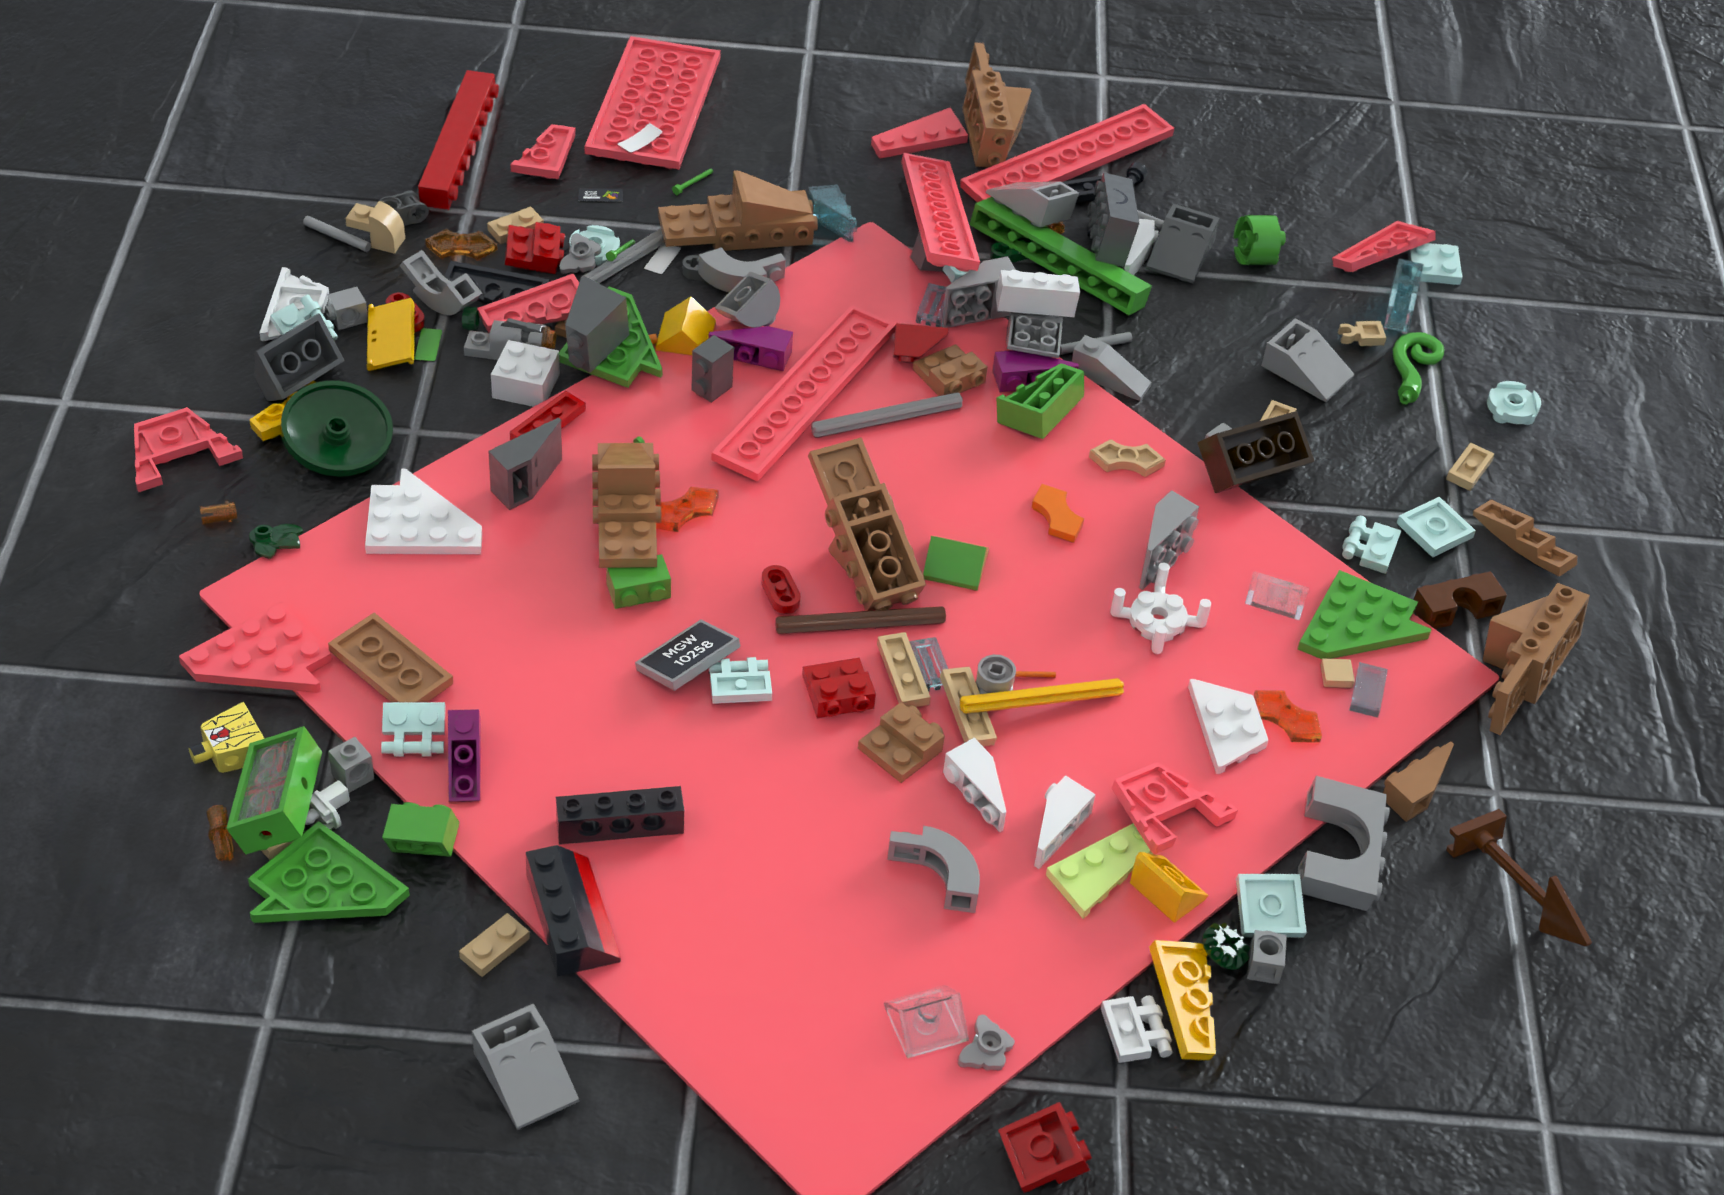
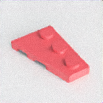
M551 124L536 139V144L531 149L527 148L523 152V157L519 161L514 160L511 163V172L559 179L575 138V128Z

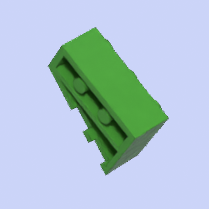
M1061 363L1036 376L1035 382L1027 386L1024 384L1017 386L1016 392L1008 396L1002 394L996 397L997 423L1044 439L1084 397V371Z

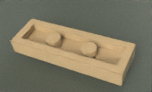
M906 632L878 636L877 646L898 703L902 702L907 707L910 705L915 707L929 705L930 695Z
M970 667L942 669L940 679L964 743L975 738L982 746L994 745L997 736L987 711L965 714L959 707L962 696L980 694Z

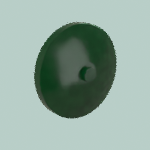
M344 381L317 382L297 391L288 400L283 409L280 426L283 443L296 461L317 473L341 477L363 473L380 463L390 448L393 435L392 418L384 403L369 390Z

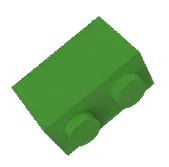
M662 554L657 555V567L606 568V584L615 609L671 598V577Z
M406 802L403 805L391 804L382 838L391 852L451 857L460 822L452 809L444 805L424 807L411 802Z

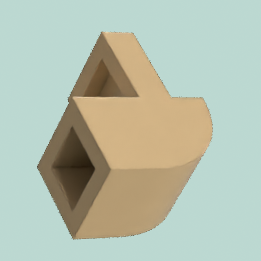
M379 201L375 207L356 203L346 217V226L370 232L371 248L395 254L405 240L402 218L396 210L386 203Z

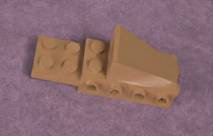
M974 43L965 79L967 92L962 109L975 166L989 168L1006 161L1021 130L1031 89L1005 87V82H1002L1000 72H995L992 67H989V54L985 51L984 43Z
M734 171L732 195L708 196L707 204L658 207V218L666 247L713 244L714 250L723 248L726 251L813 245L814 230L818 229L817 216L813 215L812 200H808L805 190L789 191L741 171Z
M862 437L810 451L808 458L828 505L825 510V519L827 525L832 527L835 533V537L828 549L830 554L845 569L848 577L853 578L858 602L863 604L865 611L888 610L893 606L892 604L899 602L906 605L916 601L926 586L924 575L919 569L913 548L908 542L903 524L895 510L893 499L888 493L885 483L880 484Z
M598 443V454H592V471H598L592 472L593 488H598L593 489V506H598L593 507V524H599V568L657 567L656 523H661V506H656L661 505L659 454H654L653 443Z
M1557 583L1549 596L1492 617L1483 661L1504 669L1501 678L1505 680L1503 682L1499 681L1493 691L1492 697L1496 701L1493 703L1488 718L1492 719L1491 732L1501 735L1524 700L1536 704L1581 636L1590 595Z

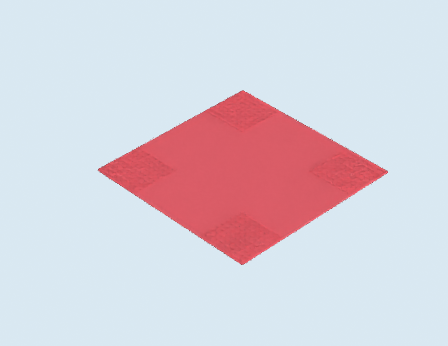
M873 222L862 225L786 267L785 277L774 281L780 293V307L775 321L769 326L793 332L792 353L784 371L733 360V386L712 403L691 390L692 355L655 350L662 366V377L640 371L628 388L595 375H590L565 389L586 403V411L561 429L562 461L533 499L511 510L491 492L488 451L510 441L511 430L565 390L414 472L413 475L482 526L481 554H366L365 541L370 504L369 497L298 536L300 540L299 549H277L276 554L271 559L260 557L200 591V599L229 628L282 601L328 651V643L372 613H376L453 676V685L428 701L445 702L446 705L445 735H433L432 741H444V753H434L432 757H422V754H404V757H394V754L381 753V743L383 741H394V735H383L382 733L383 702L390 701L332 653V662L311 672L320 682L321 691H292L343 742L356 737L371 754L374 773L405 803L411 802L424 807L444 805L452 809L460 822L453 851L546 944L547 941L527 878L525 852L558 845L588 857L621 962L576 972V974L798 1195H870L1100 1008L1102 1001L1111 999L1154 964L1149 949L1154 940L1181 942L1237 896L1236 877L1238 874H1264L1327 823L1304 816L1307 791L1316 776L1365 789L1370 788L1493 688L1499 681L1498 674L1413 614L1411 621L1432 629L1427 640L1333 658L1351 660L1355 682L1353 688L1324 687L1320 666L1322 659L1298 650L1299 642L1339 570L1365 581L1368 580L1241 488L1236 487L1215 493L1204 461L1085 375L1084 397L1044 439L997 423L996 397L1002 394L1008 396L1016 392H999L992 372L995 352L1010 351V349H1007L1006 344L1009 320L1005 317L949 327L948 335L922 357L914 358V361H917L956 344L965 354L973 352L987 366L985 383L960 393L963 399L961 408L818 438L813 436L810 424L758 482L712 461V451L851 304L895 324L942 327L946 287L952 282L941 271L920 270L910 258L912 250ZM715 307L707 311L716 319L714 331L754 328L722 316ZM894 333L813 422L932 398L938 395L913 370V363L900 362L897 356H893ZM640 436L645 443H653L654 454H659L661 505L656 506H661V523H656L657 555H663L671 577V598L615 609L606 584V568H599V524H593V507H598L593 506V489L598 488H593L592 472L598 471H592V454H598V443H633V440ZM862 437L880 484L885 483L888 493L893 499L895 510L903 524L904 532L909 544L913 548L915 559L922 573L924 572L931 536L989 547L978 591L925 579L926 586L916 601L906 605L899 602L892 604L893 606L890 608L906 609L943 606L946 611V621L944 623L778 634L776 632L775 620L780 616L865 611L863 604H860L857 600L856 586L853 578L848 577L845 569L829 552L828 548L835 537L833 528L827 525L825 519V510L828 505L808 458L810 451ZM1108 440H1113L1118 444L1130 447L1148 444L1166 461L1164 467L1144 477L1135 471L1127 469H1116L1106 472L1089 458V453L1091 449ZM400 481L396 482L393 485H400ZM1041 484L1066 491L1068 507L1076 515L1084 518L1083 526L1074 543L1049 535L1048 521L1041 513L1031 508L1032 501ZM1172 490L1199 506L1197 514L1199 522L1193 532L1192 538L1194 543L1187 553L1183 552L1178 556L1175 564L1169 569L1165 593L1180 596L1183 599V605L1188 615L1197 616L1202 599L1210 600L1211 608L1205 627L1186 626L1181 635L1179 633L1174 636L1173 640L1164 643L1163 651L1160 654H1154L1151 650L1152 641L1141 636V631L1136 627L1134 629L1129 619L1113 617L1110 610L1114 591L1117 588L1125 590L1123 607L1130 608L1140 592H1154L1155 583L1151 582L1143 590L1139 586L1155 506ZM780 565L788 569L801 595L800 607L797 611L783 614L774 610L761 584L762 572L766 567ZM1153 615L1156 619H1165L1162 615ZM699 620H703L739 638L741 647L725 658H729L730 661H746L747 657H756V660H768L772 701L712 704L709 668L674 691L637 671L635 662ZM906 632L930 695L929 705L916 708L920 711L922 719L929 724L932 722L937 723L942 728L945 737L943 751L900 783L858 749V742L880 725V717L899 704L877 646L878 636ZM995 654L1009 658L1014 663L1016 671L1056 672L1055 678L1015 677L1013 690L1116 678L1123 681L1124 693L1120 696L987 711L997 739L994 745L983 747L994 759L1007 811L1003 831L999 832L992 824L987 823L982 813L973 804L966 801L963 793L954 783L952 784L946 779L943 773L945 755L947 752L964 744V740L940 679L942 669L970 667L976 682L978 664L981 659ZM860 658L864 672L868 671L876 692L874 709L840 714L834 717L817 718L802 675L803 666ZM1190 679L1253 695L1268 737L1267 747L1256 754H1250L1246 760L1239 764L1236 761L1226 766L1223 773L1216 774L1188 689ZM479 709L481 716L480 801L449 802L448 710ZM405 735V741H422V735ZM1155 762L1189 780L1188 786L1200 793L1208 791L1215 795L1214 801L1224 807L1231 804L1238 809L1235 819L1217 827L1195 807L1161 821L1177 838L1173 847L1155 855L1167 858L1209 895L1205 901L1175 923L1130 884L1132 871L1128 874V878L1120 885L1117 884L1101 903L1093 906L1090 913L1084 919L1046 876L1047 868L1133 824L1113 792L1112 785L1115 779ZM1066 775L1096 794L1092 813L1044 865L1038 869L1034 864L1047 801L1045 794L1053 783L1058 784ZM681 786L684 804L683 834L559 845L556 820V797ZM923 826L942 830L963 843L973 855L979 869L980 885L976 912L970 913L944 909L945 883L941 876L933 869L920 864L887 860L891 831L922 835ZM980 1015H986L1000 1029L1005 1030L1015 1041L1013 1048L1005 1052L1006 1062L999 1071L985 1070L983 1067L979 1069L960 1067L958 1065V1058L962 1049L973 1042L976 1035L975 1023Z

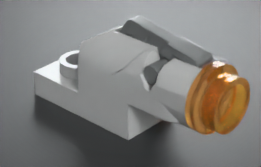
M508 318L506 321L494 320L490 333L469 331L464 345V356L498 360L508 340L554 350L557 333L556 330H550V327L542 324L526 323Z

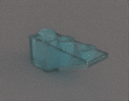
M838 184L809 187V200H812L813 215L817 216L818 223L845 240L853 242V232H857L856 217H852L851 206L846 204L845 193H841Z

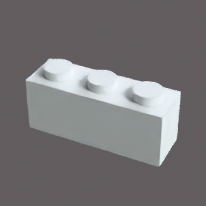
M1001 270L996 291L997 311L1074 317L1080 295L1078 277L1052 275L1042 272L1029 273L1017 270Z

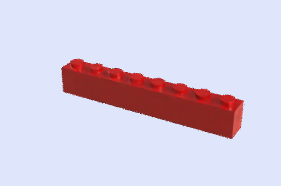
M466 71L418 185L419 201L427 207L449 210L452 201H456L458 186H462L464 171H468L470 166V156L475 154L476 141L481 139L482 126H486L488 112L491 113L493 109V99L498 97L499 85L495 84V74Z

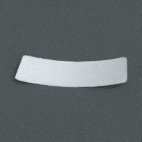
M649 123L640 132L618 143V145L628 152H634L656 139L662 133V130Z

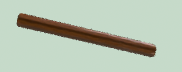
M943 606L780 616L775 620V628L778 634L941 624L946 621V611Z

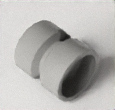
M993 654L981 659L978 664L976 679L980 694L1012 691L1016 667L1009 658L1002 655Z

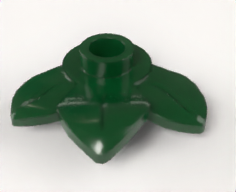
M281 524L275 527L259 525L249 533V540L253 544L256 554L271 559L276 554L277 549H299L300 540L298 535L303 533V528L294 524Z

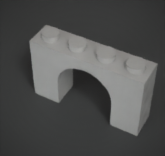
M1320 776L1315 777L1307 791L1304 816L1335 824L1347 830L1359 845L1360 857L1344 860L1307 851L1298 866L1297 873L1300 874L1302 894L1368 911L1374 900H1379L1382 892V883L1378 882L1385 863V858L1381 857V850L1384 849L1387 840V832H1383V828L1387 823L1390 811L1389 807H1386L1387 794Z

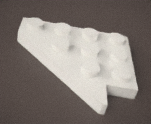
M401 469L400 485H371L365 541L366 554H481L482 526L407 469Z

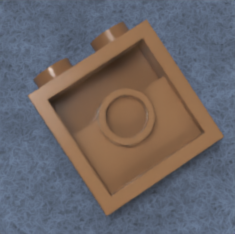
M956 344L913 362V370L938 396L956 392L962 393L973 387L980 386L986 381L987 366L973 352L965 354Z
M900 702L880 717V725L859 740L858 749L902 783L943 751L945 736L942 728L937 723L932 722L929 724L922 719L920 711L915 706L910 705L907 707Z

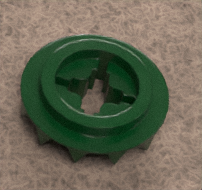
M1213 923L1205 930L1202 939L1203 946L1209 957L1218 965L1227 969H1239L1249 959L1247 954L1250 948L1244 944L1246 937L1239 936L1237 928L1230 929L1226 923L1221 925ZM1224 942L1229 943L1231 946H1221V944Z

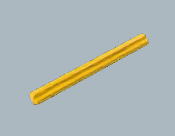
M1116 678L962 696L959 707L963 713L968 714L1120 696L1124 693V683Z

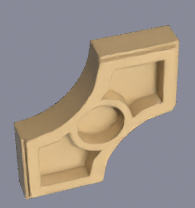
M1108 440L1091 449L1089 453V458L1106 472L1116 469H1127L1135 471L1144 477L1164 467L1166 461L1148 444L1130 447L1118 444L1113 440Z

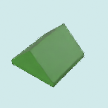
M931 536L923 572L924 579L978 591L989 547Z

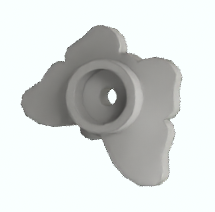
M578 233L571 236L569 254L561 260L559 265L561 273L567 274L570 272L576 273L579 270L581 272L593 270L596 267L595 256H598L602 251L601 245L593 240L589 241L588 238Z
M980 1015L975 1023L976 1035L973 1042L962 1049L958 1058V1065L960 1067L976 1069L983 1067L985 1070L999 1071L1006 1062L1005 1052L1013 1048L1015 1041L1005 1030L1000 1029L986 1015Z

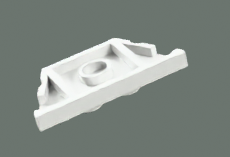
M282 267L260 330V340L267 341L280 337L281 334L270 320V315L292 303L295 304L299 311L304 309L305 307L300 299L305 295H309L313 301H317L321 307V313L324 314L329 288L320 283H314L303 275L299 279L290 274V269Z
M1190 679L1188 689L1216 774L1223 773L1226 766L1236 761L1239 764L1246 760L1250 754H1256L1267 747L1268 737L1253 695Z

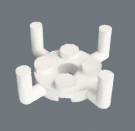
M1160 563L1158 566L1154 592H1140L1130 608L1123 607L1125 590L1117 588L1114 591L1110 610L1113 617L1129 619L1131 626L1141 631V636L1151 640V650L1154 654H1160L1163 651L1164 643L1173 640L1174 636L1179 633L1181 635L1186 626L1205 627L1211 608V601L1202 599L1197 616L1188 615L1183 605V599L1180 596L1165 593L1170 569L1167 563ZM1153 615H1162L1165 619H1156Z

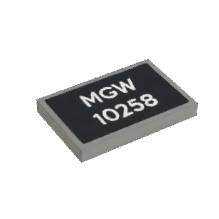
M699 620L636 661L635 665L640 673L675 691L741 647L739 638L703 620Z

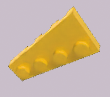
M1154 940L1149 949L1181 1059L1210 1060L1216 1054L1214 1018L1210 1016V1006L1213 1004V999L1208 987V980L1211 978V966L1207 965L1208 954L1203 943Z

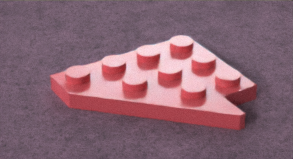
M282 601L179 655L180 664L196 682L306 692L321 691L320 682L311 672L332 662L331 653Z

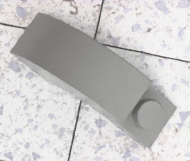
M718 248L699 254L698 273L715 288L730 292L749 272L770 278L773 282L784 278L786 259L780 253L761 260L744 262L730 257L723 248Z

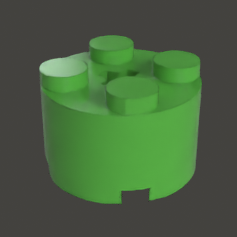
M1241 216L1234 230V238H1238V246H1234V253L1240 264L1276 265L1279 259L1280 247L1286 241L1285 232L1280 230L1277 216Z

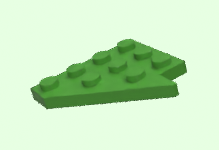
M608 287V289L626 297L629 336L589 374L627 388L640 371L661 378L663 375L662 366L633 296L618 289ZM566 343L559 352V362L587 372L569 362L568 346Z
M1339 570L1302 636L1298 650L1320 659H1333L1427 640L1432 629L1411 621L1418 604L1417 601Z
M320 821L303 833L302 838L293 841L248 878L249 886L266 899L250 912L251 921L254 923L385 916L410 896L407 886Z

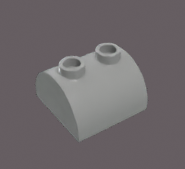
M749 272L715 306V309L722 316L749 327L769 326L776 319V314L780 307V293L772 279Z

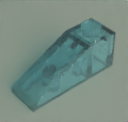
M1403 259L1398 260L1389 294L1383 329L1404 334L1409 333L1424 264Z

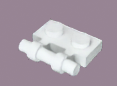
M1133 996L1102 1001L1101 1011L1119 1063L1150 1058L1152 1053L1151 1046L1158 1049L1161 1057H1168L1172 1054L1170 1046L1172 1039L1169 1031L1164 1029L1161 1020L1163 1013L1160 1006L1156 1005L1153 996L1143 997L1141 999L1143 1006L1140 1007L1136 1006ZM1143 1021L1150 1025L1151 1031H1145Z

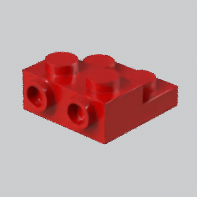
M535 222L534 229H529L522 226L509 225L506 239L505 265L555 274L557 264L560 265L561 260L564 258V250L562 249L565 234L560 233L561 226Z
M860 658L803 666L802 675L817 718L834 717L840 714L874 709L876 692L868 671L864 672Z
M1060 1102L998 1129L1024 1193L1056 1179L1058 1184H1061L1090 1171L1086 1161L1092 1159L1084 1139L1079 1142L1077 1141L1074 1132L1080 1130L1075 1116L1072 1111L1066 1113Z

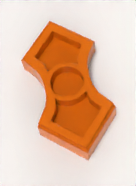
M1041 484L1032 501L1031 508L1046 518L1049 524V535L1074 543L1083 526L1084 518L1076 515L1068 507L1066 491Z

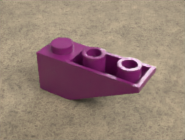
M764 326L709 332L708 339L715 335L734 347V360L784 371L792 353V331Z
M1010 350L995 352L992 372L999 392L1016 391V387L1021 384L1027 386L1035 382L1036 376L1061 363L1077 369L1079 365L1078 363L1049 356Z
M479 709L448 710L449 802L480 801L481 716Z

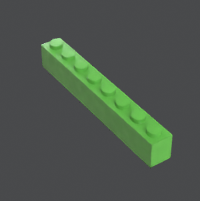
M993 197L975 204L970 226L999 242L1007 244L1009 248L1018 250L1023 256L1057 275L1078 277L1080 288L1128 315L1145 307L1152 285L1116 265L1096 261L1095 253L1046 226L1037 227L1032 225L1029 219L1013 213L1011 208L997 203ZM1029 238L1033 241L1030 243H1026L1024 241H1019L1017 239Z

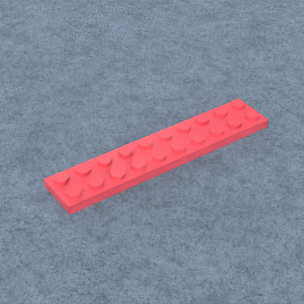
M1142 104L962 178L960 187L978 203L992 197L986 193L987 189L1016 182H1064L1173 136L1174 127L1148 106Z
M903 153L901 163L927 262L937 267L953 266L965 272L969 270L978 271L980 259L950 162Z
M851 304L712 451L711 460L758 482L895 333L896 324Z

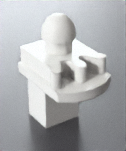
M340 780L319 792L317 790L312 794L305 825L313 824L315 820H318L329 829L333 827L337 829L341 826V819L336 809L349 802L350 798L348 789Z

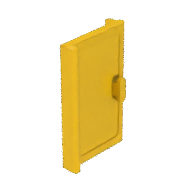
M412 298L376 307L373 304H369L367 370L371 371L404 362L414 364V302Z

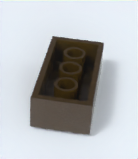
M1297 411L1216 433L1197 442L1215 493L1293 471L1315 462Z

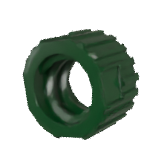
M467 306L464 308L462 314L463 329L478 330L480 323L478 307Z

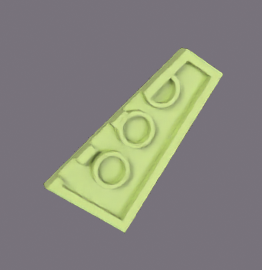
M1131 824L1047 868L1046 876L1084 919L1090 913L1093 906L1101 903L1117 884L1120 885L1128 878V874L1133 870L1135 859L1139 852L1153 853L1148 848L1135 825Z

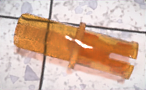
M214 805L206 812L210 825L208 836L214 844L216 858L219 861H230L234 857L232 836L226 829L228 824L227 809L222 805Z

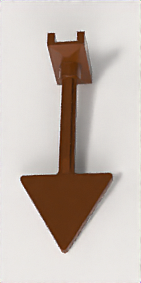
M1500 809L1450 828L1449 833L1455 840L1453 844L1447 846L1446 851L1453 858L1479 848L1483 853H1487L1542 906L1543 910L1539 924L1540 932L1582 946L1592 944L1558 877L1555 875L1549 878L1547 891L1545 892L1497 844V840L1503 838L1507 818Z

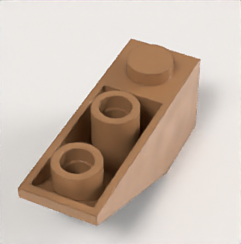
M1451 741L1442 747L1437 746L1433 748L1426 757L1421 760H1413L1406 769L1399 773L1393 772L1385 780L1383 793L1387 794L1386 803L1406 822L1428 808L1453 749L1454 743Z

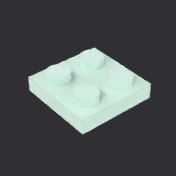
M1426 243L1408 250L1411 281L1461 284L1462 271L1458 246Z
M1440 497L1399 515L1397 524L1432 557L1472 539L1476 531Z
M1300 874L1237 875L1236 886L1242 937H1253L1255 930L1272 931L1277 934L1287 935L1286 937H1304L1306 935Z

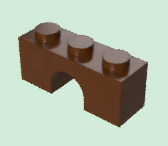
M1491 571L1473 574L1468 577L1455 580L1450 579L1446 582L1417 588L1414 600L1418 602L1415 614L1434 629L1452 625L1458 606L1468 609L1475 619L1500 614L1507 594Z

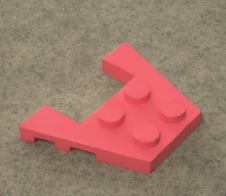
M187 407L134 424L135 482L138 492L163 485L162 477L155 465L167 463L182 456L192 455L207 448L210 449L219 466L243 459L240 447L231 445L227 437L221 433L217 434L210 429V424Z
M1157 762L1115 779L1112 785L1113 792L1154 855L1173 847L1177 838L1161 821L1195 807L1217 827L1235 819L1238 809L1231 804L1224 807L1214 801L1215 795L1208 791L1200 793L1189 787V780Z

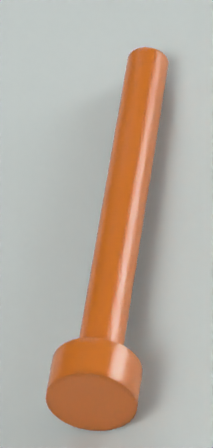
M1016 671L1015 677L1055 678L1056 672Z

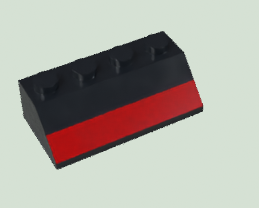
M558 845L525 852L527 878L557 977L621 962L589 858Z

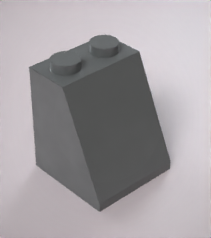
M585 276L580 279L565 324L569 362L575 367L582 368L591 373L629 336L626 297Z

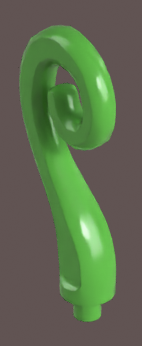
M1415 332L1405 334L1393 346V359L1403 379L1398 390L1400 402L1403 404L1415 402L1420 395L1422 387L1421 376L1410 362L1406 350L1413 346L1411 357L1418 363L1426 365L1439 363L1444 356L1443 344L1437 338L1427 333ZM1421 346L1429 348L1433 353H1424Z

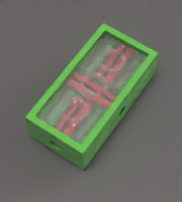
M305 726L249 743L226 828L245 854L259 850L263 851L269 847L302 838L322 756L321 749Z

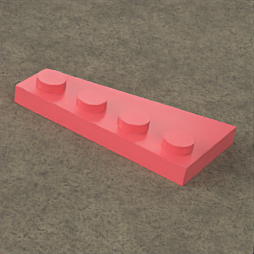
M950 107L875 135L871 139V145L880 159L902 155L903 153H913L967 143L968 134Z
M1396 221L1332 258L1333 267L1344 269L1345 272L1357 271L1363 267L1436 240L1435 231Z
M573 273L477 308L478 315L488 333H490L494 320L506 321L508 318L534 324L564 321L568 318L579 282Z

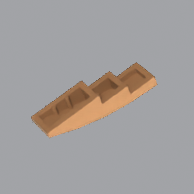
M1489 500L1473 510V516L1490 532L1514 551L1543 569L1561 576L1577 565V555L1556 547V537L1534 528V518L1493 500Z

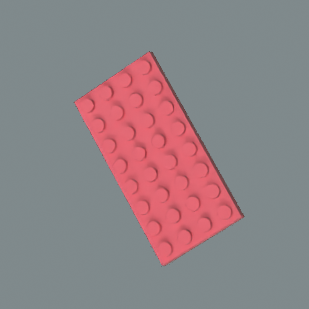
M630 36L586 141L585 154L618 159L620 161L637 162L644 165L661 166L668 169H679L720 61L721 51ZM649 123L662 130V133L656 139L634 152H628L618 145V143L640 132Z

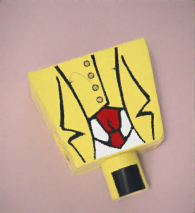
M242 702L204 722L200 726L203 742L189 747V752L195 765L212 758L217 770L225 773L243 768L249 743L262 740L264 737L245 703Z

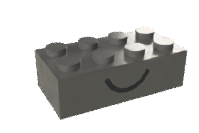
M1103 173L1101 181L1098 180L1095 185L1094 195L1096 197L1094 203L1090 202L1087 210V217H1090L1088 227L1091 228L1090 239H1093L1091 249L1095 252L1096 261L1125 267L1139 226L1132 179Z

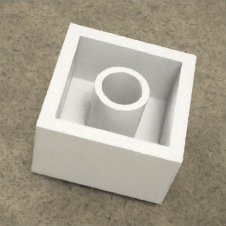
M508 340L491 373L492 398L532 407L547 400L560 375L559 351Z

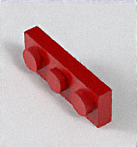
M565 390L511 430L510 440L556 418L561 419L562 429L586 411V403Z

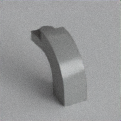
M423 250L404 260L400 265L416 286L413 292L422 302L440 314H456L477 301L482 295V292L467 273L454 281L446 279Z
M923 826L922 835L891 831L887 860L920 864L933 869L941 876L945 883L944 909L970 913L976 912L980 885L979 869L973 855L963 843L942 830Z

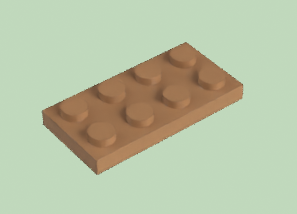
M372 613L328 643L329 651L390 702H428L453 685V676L376 613Z

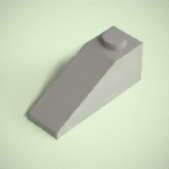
M1084 335L1073 351L1072 362L1078 363V369L1084 371L1086 377L1101 386L1141 401L1151 387V382L1109 344Z

